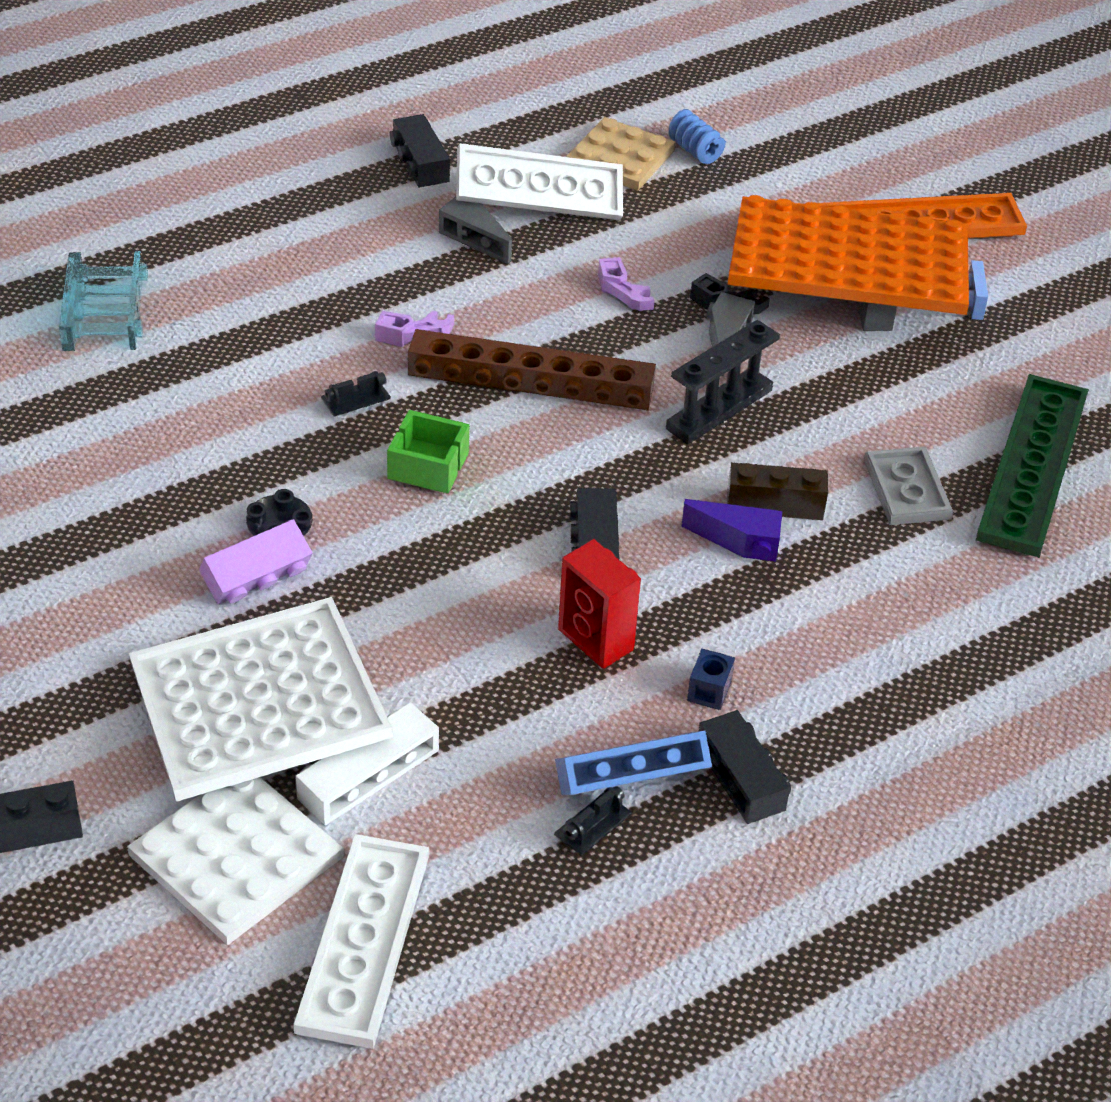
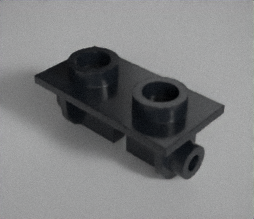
M374 371L357 377V385L355 386L352 380L329 385V389L324 391L325 395H322L321 399L335 417L389 400L391 396L383 387L387 383L385 374Z
M618 786L606 788L601 795L578 814L568 819L562 827L554 832V835L580 856L584 855L632 814L629 809L622 805V799L625 797L624 792Z

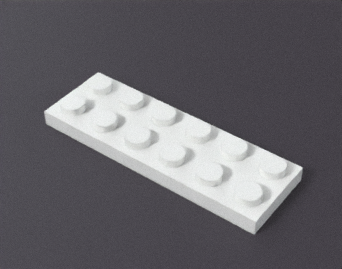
M460 143L457 148L456 200L620 220L623 217V165Z
M358 834L354 835L294 1022V1034L371 1049L374 1048L429 858V847Z

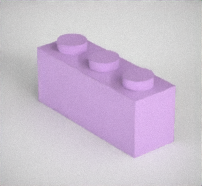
M293 519L205 557L199 571L217 605L225 601H229L231 604L246 597L247 592L258 587L259 590H264L271 587L278 581L277 578L286 574L289 577H293L307 569L306 565L313 553Z

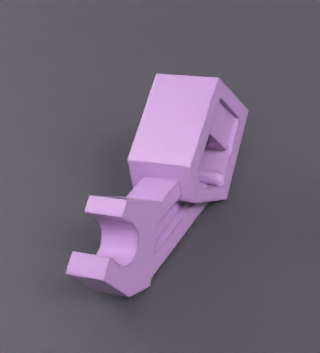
M620 257L599 259L598 278L602 292L612 294L627 304L629 308L638 311L654 309V298L650 296V287L632 285L627 282V272Z
M382 311L375 324V341L403 347L412 341L415 329L450 334L454 326V315L448 314L446 319L438 320V312L432 311L422 320L413 321L410 315Z

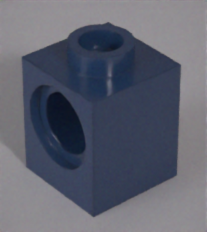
M701 648L690 676L687 701L721 710L732 682L735 657Z

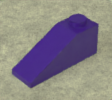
M684 499L681 527L743 558L776 562L783 511Z

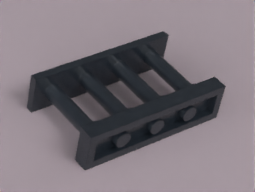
M756 320L672 371L671 377L685 386L686 391L684 409L666 420V430L688 445L770 393L773 388V381L759 372L762 350L778 341L780 334L761 321ZM749 359L747 370L740 373L741 363ZM728 372L726 383L719 387L720 376ZM706 385L705 396L697 400L698 390Z

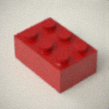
M595 539L562 557L558 630L604 669L634 650L641 578L635 570L628 568L615 557L611 550L604 548Z

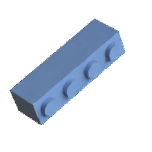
M705 731L685 733L555 759L561 795H573L712 767Z

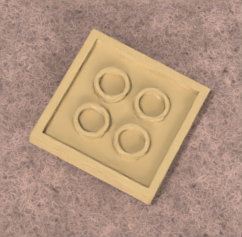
M604 117L566 157L622 164L623 186L638 191L675 151L676 141L667 139L662 135H655L641 130L639 127H632L615 119Z

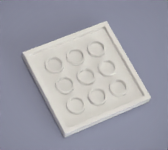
M261 777L200 794L127 846L129 856L226 945H229L344 857V848Z

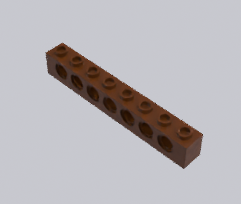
M415 329L408 349L409 376L649 411L654 389L655 363Z

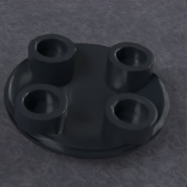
M288 489L277 490L275 494L265 496L249 504L247 507L246 523L253 536L293 519L303 537L312 526L313 517L310 508L304 501L294 497L293 492Z

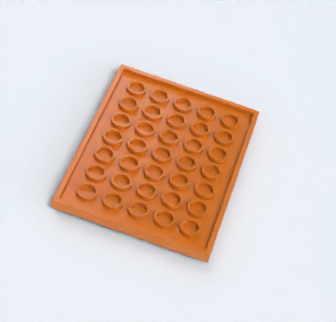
M758 195L742 196L727 285L967 315L969 307L968 224L958 220L939 221L928 216H920L918 218L907 217L896 212L883 214L871 209L859 211L850 210L845 206H821L815 202L802 204L794 203L788 199L769 200Z

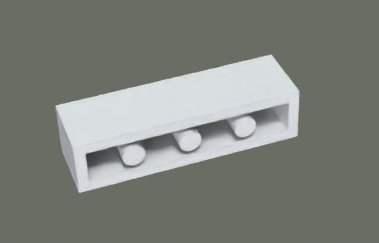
M410 702L387 716L392 727L393 738L325 757L313 765L306 766L296 775L297 799L321 823L327 825L438 752L439 727Z

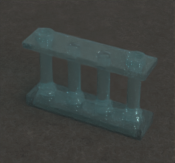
M135 251L133 266L88 267L87 264H82L81 252H69L59 322L62 351H75L76 338H81L82 335H128L130 350H136L137 338L143 337L142 319H139L143 281H148L147 263H142L141 251ZM132 278L131 285L85 284V282H88V279ZM86 297H130V303L83 304L81 300H86ZM128 315V322L81 323L79 320L84 319V316Z

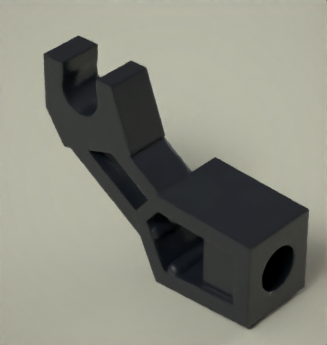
M707 273L691 283L690 299L707 310L711 302H716L721 292L755 301L753 314H760L769 308L770 298L764 296L761 299H756L757 290L749 289L738 293L729 292L727 284Z

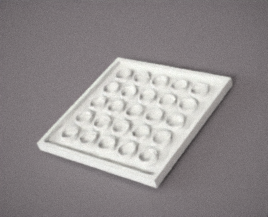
M332 597L129 653L131 665L176 802L393 738L390 722Z

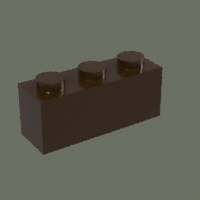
M731 462L727 488V504L783 511L782 517L824 519L828 496V470Z

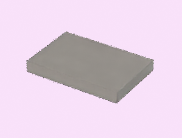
M926 447L865 452L864 462L889 525L952 519L953 509Z

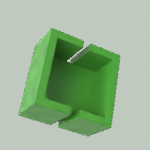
M409 410L399 427V432L396 433L387 449V479L448 494L458 476V471L461 470L469 454L470 424Z

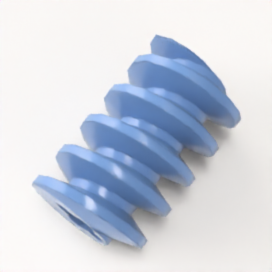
M689 109L679 111L670 122V138L703 164L713 163L723 153L726 141L720 137V133L713 130L710 125L699 119Z

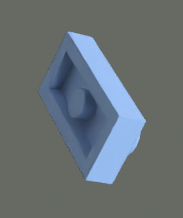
M971 260L969 269V307L971 319L983 320L988 301L983 261Z

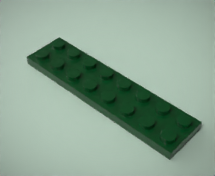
M1032 374L1028 375L977 531L976 541L1040 558L1089 389Z

